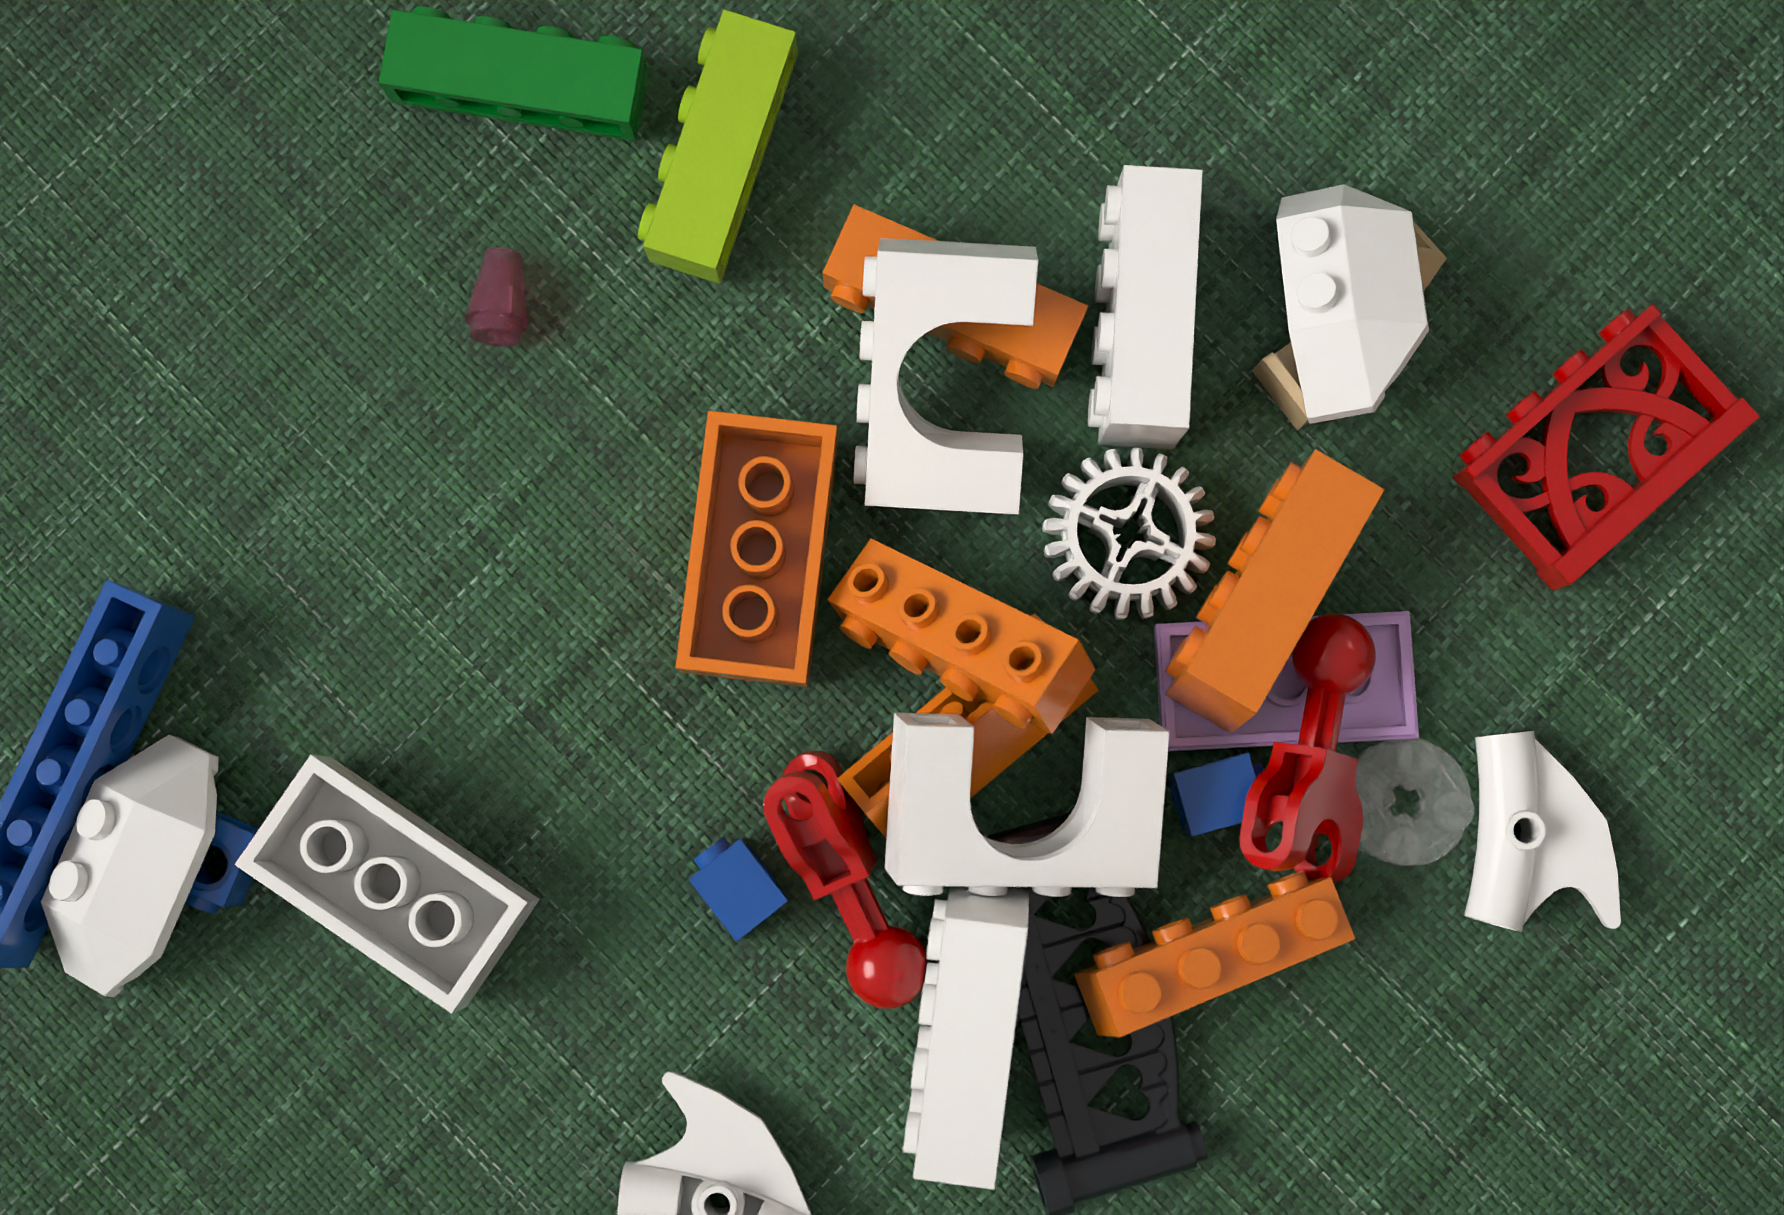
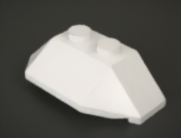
M1345 184L1282 197L1276 218L1289 334L1307 419L1312 424L1375 412L1385 397L1384 392L1402 372L1429 331L1412 212Z
M168 735L94 780L41 900L64 971L103 996L115 997L123 990L126 983L140 976L162 957L215 835L217 793L214 775L218 773L219 757L176 736Z

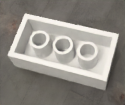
M1124 165L1117 186H1107L1105 203H1101L1098 240L1109 242V249L1103 250L1102 264L1097 267L1095 283V303H1106L1105 313L1100 312L1098 327H1094L1091 354L1092 365H1102V377H1096L1095 389L1090 390L1088 407V427H1099L1098 445L1173 450L1189 429L1202 170Z
M309 756L235 863L241 870L451 1014L469 1005L540 900L329 756Z
M950 886L948 901L935 899L926 959L938 960L939 964L927 962L919 1014V1024L923 1025L919 1027L918 1042L914 1056L911 1080L912 1093L903 1152L916 1154L913 1179L994 1190L1028 930L1029 890L1008 887L1007 894L984 896L969 892L968 886Z

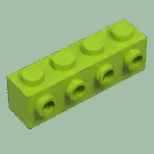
M724 9L717 29L708 27L705 31L698 54V64L704 67L697 87L689 85L682 97L678 122L683 123L684 126L677 146L668 144L661 159L658 180L664 182L658 203L657 205L650 202L647 204L639 225L638 239L644 240L643 248L650 262L721 284L798 56L796 32Z

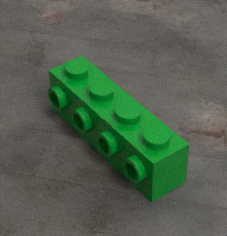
M420 6L415 7L413 13L392 10L378 83L391 102L395 104L637 141L649 69L642 49L635 48L634 43L624 38L601 36L598 38V42L575 39L573 34L557 27L540 26L536 29V32L512 29L508 22L494 17L479 16L475 18L473 23L451 19L450 15L441 10Z

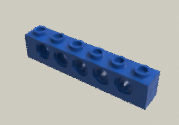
M106 580L0 801V968H29L49 926L41 900L50 882L51 874L59 862L77 821L78 813L85 803L94 780L128 760L196 617L142 591Z

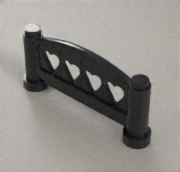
M1071 812L990 834L986 837L1006 844L1033 842L1055 831L1063 824ZM1011 887L1029 890L1028 930L1017 1014L1055 1147L1054 1149L1030 1155L1035 1183L1045 1214L1069 1215L1075 1212L1074 1204L1197 1168V1162L1207 1160L1208 1154L1198 1123L1193 1121L1185 1124L1180 1119L1179 1066L1173 1016L1129 1033L1130 1045L1127 1051L1121 1055L1113 1056L1069 1042L1089 1019L1090 1014L1079 987L1051 979L1077 947L1088 938L1098 939L1103 944L1104 949L1129 941L1132 948L1135 949L1151 942L1130 897L1106 896L1097 893L1095 887H1087V893L1083 901L1093 908L1094 920L1088 928L1077 930L1034 916L1049 896L1033 892L1032 887ZM1130 1064L1138 1069L1140 1083L1137 1090L1142 1092L1148 1101L1147 1111L1142 1117L1130 1119L1088 1106V1103L1119 1067Z

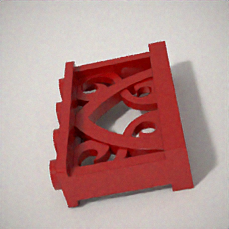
M1654 304L1636 316L1629 308L1622 311L1598 332L1605 341L1604 344L1590 356L1582 349L1578 350L1552 373L1559 383L1545 396L1541 397L1536 390H1533L1505 414L1513 423L1496 439L1489 431L1485 432L1459 455L1466 465L1452 478L1460 487L1463 486L1532 562L1538 569L1536 571L1538 576L1552 591L1575 582L1760 417L1743 397L1737 399L1660 316L1662 312ZM1644 347L1650 349L1660 359L1662 377L1654 394L1642 391L1649 379V371L1645 362L1640 364V369L1636 376H1627L1622 372L1620 361L1628 349ZM1601 368V377L1605 387L1575 391ZM1678 380L1711 415L1710 418L1705 419L1684 405L1668 399ZM1592 412H1616L1638 416L1629 433L1628 456L1632 469L1640 480L1631 487L1622 479L1601 472L1583 473L1568 479L1567 450L1574 415ZM1547 415L1542 443L1534 439L1522 437ZM1652 421L1661 425L1654 430L1651 437L1659 435L1667 442V450L1661 456L1650 454L1644 446L1645 435ZM1518 454L1524 457L1527 462L1525 475L1514 476L1512 479L1522 484H1532L1542 480L1543 493L1527 499L1507 495L1501 489L1497 480V471L1501 461L1510 455ZM1588 486L1598 487L1605 497L1604 506L1598 512L1592 511L1586 506L1588 494L1573 501L1571 492ZM1547 506L1553 526L1564 547L1558 552L1523 513L1532 512Z

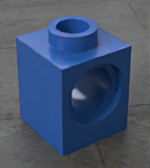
M1244 753L1167 774L1166 777L1183 836L1193 837L1242 823L1247 793L1257 776L1264 771L1262 764L1256 763L1252 765L1249 753Z
M216 811L215 835L185 904L209 913H217L220 906L243 905L254 878L237 867L235 863L260 828ZM215 846L225 853L228 861L227 871L218 882L213 880L205 869L206 856Z
M722 837L694 859V862L701 870L688 880L736 942L791 899L745 838L739 839L733 845H730L727 839Z

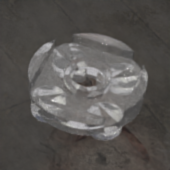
M1421 738L1392 739L1372 745L1356 757L1358 765L1355 782L1363 813V826L1358 847L1361 851L1370 857L1397 866L1425 865L1442 858L1459 843L1466 827L1473 819L1474 804L1470 798L1468 780L1460 765L1449 753ZM1401 785L1406 791L1416 789L1419 793L1420 800L1416 803L1419 812L1414 818H1411L1406 813L1395 816L1391 812L1390 806L1396 801L1392 790L1396 786Z

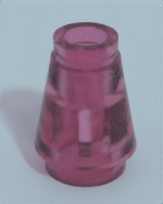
M490 248L484 251L483 262L481 263L465 315V322L470 326V337L479 343L490 346L516 345L521 340V332L528 328L521 267L522 256L514 250Z

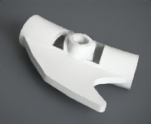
M1534 731L1475 737L1479 778V820L1474 871L1464 916L1522 932L1524 923L1546 898L1561 888L1572 887L1584 895L1606 928L1615 929L1619 927L1621 915L1618 870L1608 822L1575 778L1535 739ZM1517 821L1521 826V834L1518 839H1516L1513 830Z
M668 1071L663 1075V1085L686 1117V1132L676 1145L667 1150L636 1162L625 1161L619 1189L618 1215H812L790 1163L761 1117L723 1093L674 1071ZM713 1193L724 1194L729 1199L730 1206L725 1208L715 1206L710 1200V1195Z

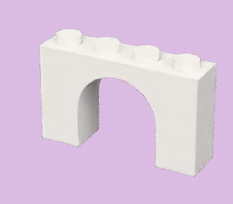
M880 238L877 257L865 256L863 296L875 297L874 321H862L860 360H872L871 384H859L857 422L869 423L868 446H856L854 461V484H866L865 506L1019 514L1023 464L1022 435L953 431L933 425L922 418L909 404L901 387L899 369L910 347L926 332L944 324L979 322L1033 326L1038 267L1036 247Z
M894 713L885 870L897 886H903L905 892L930 896L941 894L943 886H968V891L974 894L1001 896L1007 894L1008 887H1032V891L1040 895L1067 896L1071 894L1072 887H1095V891L1102 895L1128 897L1134 895L1135 888H1157L1169 731L1150 719L1086 717L1081 790L1071 814L1060 827L1039 840L1023 844H1006L982 835L978 831L972 817L970 783L974 726L959 714Z

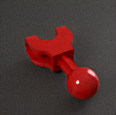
M1324 614L1309 621L1291 653L1294 670L1301 682L1308 687L1298 745L1274 741L1270 762L1266 769L1254 780L1246 796L1240 831V848L1249 862L1264 870L1284 871L1294 868L1296 872L1304 871L1308 880L1331 877L1333 883L1345 879L1355 865L1363 826L1362 805L1355 782L1358 759L1338 753L1336 748L1346 695L1363 686L1371 676L1376 662V649L1372 636L1359 621L1343 614ZM1283 822L1281 843L1273 852H1269L1266 846V834L1275 823ZM1321 833L1327 835L1332 844L1331 857L1322 866L1318 864L1315 858V850Z
M810 750L802 752L791 760L784 769L782 776L766 792L763 802L766 820L784 858L805 881L813 899L816 900L830 893L832 894L854 940L846 961V974L854 993L862 1001L876 1008L895 1009L905 1006L913 1001L923 990L927 962H929V959H926V950L913 933L902 927L888 924L867 877H869L874 868L877 858L868 841L858 804L837 780L843 774L839 763L833 756L823 751ZM814 769L823 774L827 780L828 788H826L819 777L803 771ZM783 798L785 800L790 816H788L786 812L783 810Z

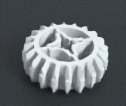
M1133 448L1131 450L1127 467L1121 466L1119 454L1115 449L1107 450L1104 455L1106 470L1104 472L1100 470L1097 463L1091 458L1083 460L1081 470L1087 482L1084 483L1070 473L1066 474L1061 484L1073 498L1052 495L1048 502V506L1053 511L1064 515V519H1046L1042 526L1043 532L1062 537V541L1052 542L1044 548L1046 558H1056L1065 555L1067 560L1066 563L1054 570L1052 574L1054 579L1062 581L1073 573L1080 581L1072 587L1068 594L1073 601L1081 598L1087 588L1097 593L1090 605L1092 613L1099 614L1105 607L1107 599H1114V616L1117 620H1124L1127 617L1130 601H1136L1137 610L1142 619L1150 618L1154 610L1152 596H1156L1161 606L1166 610L1174 608L1177 605V600L1170 586H1175L1185 594H1191L1197 585L1193 578L1185 572V569L1195 573H1205L1210 566V562L1194 553V549H1211L1216 541V538L1208 533L1196 532V527L1204 526L1214 519V514L1211 510L1197 512L1192 510L1191 505L1197 503L1205 495L1203 488L1200 486L1195 487L1184 494L1179 486L1186 480L1189 471L1181 467L1176 470L1170 479L1161 474L1167 464V456L1163 454L1156 456L1150 469L1143 468V452L1140 448ZM1120 485L1138 487L1130 505L1122 510L1115 511L1102 506L1097 510L1085 504L1093 495L1110 487ZM1155 496H1158L1168 506L1175 518L1178 528V544L1169 541L1170 536L1158 530L1152 521L1151 512ZM1138 507H1140L1141 511L1135 522L1140 526V529L1136 534L1143 533L1144 541H1135L1130 548L1126 549L1121 555L1119 562H1117L1116 557L1121 545L1116 540L1121 534L1113 535V526L1121 528L1127 520L1133 517ZM1077 523L1089 527L1088 532L1100 538L1105 545L1106 558L1101 574L1092 568L1081 551L1077 536ZM1144 557L1154 561L1160 558L1172 564L1164 575L1153 581L1142 584L1118 583L1122 572L1133 558Z

